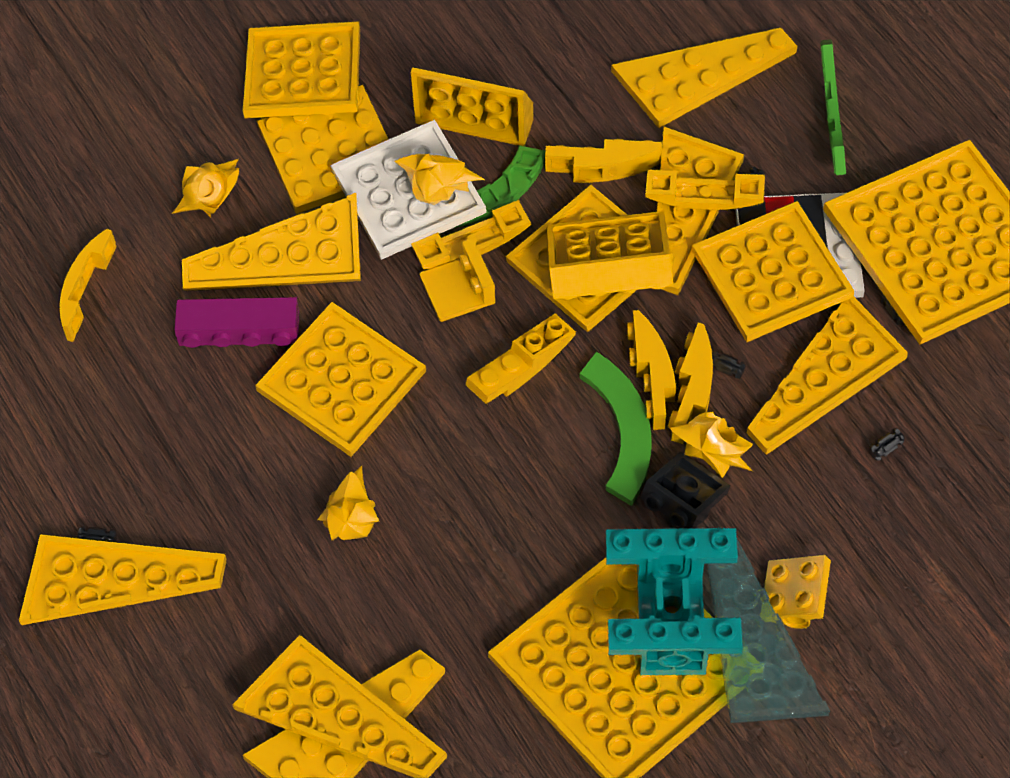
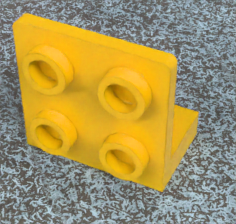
M473 238L462 241L463 254L459 255L458 260L420 273V279L440 322L495 304V284Z

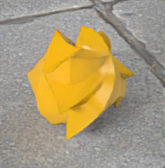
M415 154L394 161L406 170L416 199L432 205H436L442 200L448 201L455 190L469 192L468 181L485 180L465 168V162L445 156Z
M239 159L218 165L207 162L200 167L186 166L183 178L181 179L183 198L171 214L201 209L211 218V214L215 213L238 180L239 168H235Z
M714 412L699 414L686 425L670 427L678 437L686 442L685 455L704 459L722 478L730 466L753 471L741 458L753 443L739 436L734 427L727 426L725 418L715 416Z
M362 466L354 473L350 471L338 489L330 494L325 510L317 519L323 521L324 526L329 529L332 540L337 537L342 540L367 537L374 523L379 521L374 511L375 502L369 500L366 493Z

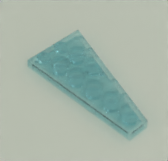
M737 539V563H707L715 618H741L742 654H720L730 723L829 716L830 709L827 703L819 695L813 677L805 669L800 659V653L778 613H775L767 592L759 584L754 574L755 570Z

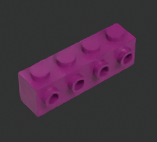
M297 297L177 300L175 334L179 346L190 348L201 345H215L218 347L246 345L254 347L259 344H275L278 346L294 344L299 338L300 313Z

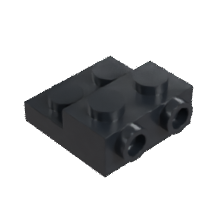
M679 452L646 481L640 498L644 500V504L649 510L660 511L667 516L673 527L677 529H695L708 517L710 509L728 494L731 485L683 452Z

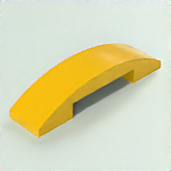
M648 170L645 196L657 202L690 209L727 210L744 208L763 203L765 175L736 174L735 180L677 178V171Z
M519 200L492 210L493 217L441 238L439 233L411 243L422 268L431 269L458 260L459 255L463 254L462 241L473 238L480 254L483 255L522 233L531 225V222Z
M105 229L93 238L79 253L67 273L60 297V319L67 341H74L84 319L79 301L94 268L106 270L117 247L112 230Z

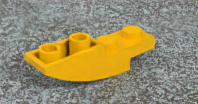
M604 139V149L566 147L564 145L546 146L545 172L573 173V183L605 182L626 178L661 164L662 142Z
M633 310V322H627L628 340H634V348H629L630 366H636V378L643 377L644 392H650V400L645 401L646 417L652 418L653 430H663L666 424L665 403L675 402L676 383L674 371L666 347L656 329L639 310Z
M555 313L512 341L510 350L467 377L466 386L485 404L501 394L507 397L554 359L572 340L576 331Z
M699 322L695 332L688 333L684 349L688 350L685 358L680 356L676 366L675 374L679 375L678 387L681 388L677 402L681 403L678 411H672L668 428L686 425L699 414L707 413L713 375L712 349L704 324ZM672 431L671 441L683 444L684 441Z

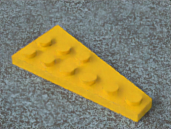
M776 28L611 65V72L654 124L661 128L797 53V45L782 28Z
M664 127L660 170L677 171V178L735 179V175L743 163L744 154ZM658 202L657 212L664 211L669 248L673 252V259L671 260L673 286H666L662 290L679 295L696 260L692 252V245L706 239L719 210L682 208Z
M350 194L346 196L347 198L334 203L324 204L321 208L305 214L301 213L262 228L259 232L246 237L236 238L233 242L217 248L213 247L182 259L184 291L361 281L357 194Z
M855 297L843 301L837 310L833 311L826 325L816 334L793 365V369L788 376L779 384L777 391L771 399L765 403L747 427L748 436L766 455L907 359L908 352Z
M40 534L19 622L21 625H27L218 589L222 585L227 560L226 555Z
M301 635L232 704L236 711L414 778H429L447 758V753Z
M418 650L362 685L406 719L445 674V668L422 650ZM287 729L243 754L244 760L267 778H354L369 761Z

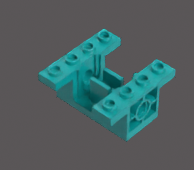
M736 528L606 529V565L637 564L639 619H608L609 655H640V675H706L709 654H742L741 618H704L702 579L704 564L737 563ZM672 606L677 608L678 611L676 613H669L665 608Z

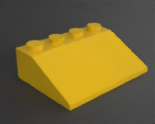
M412 67L411 81L416 124L424 125L435 120L440 129L525 146L533 123V102L525 91Z
M664 211L547 225L549 270L553 299L570 300L578 296H602L612 292L630 293L638 289H662L666 286H673L671 256Z

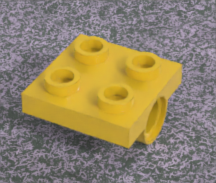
M826 555L768 561L760 619L765 623L782 622L784 625L796 629L809 627L811 619H823L831 560Z

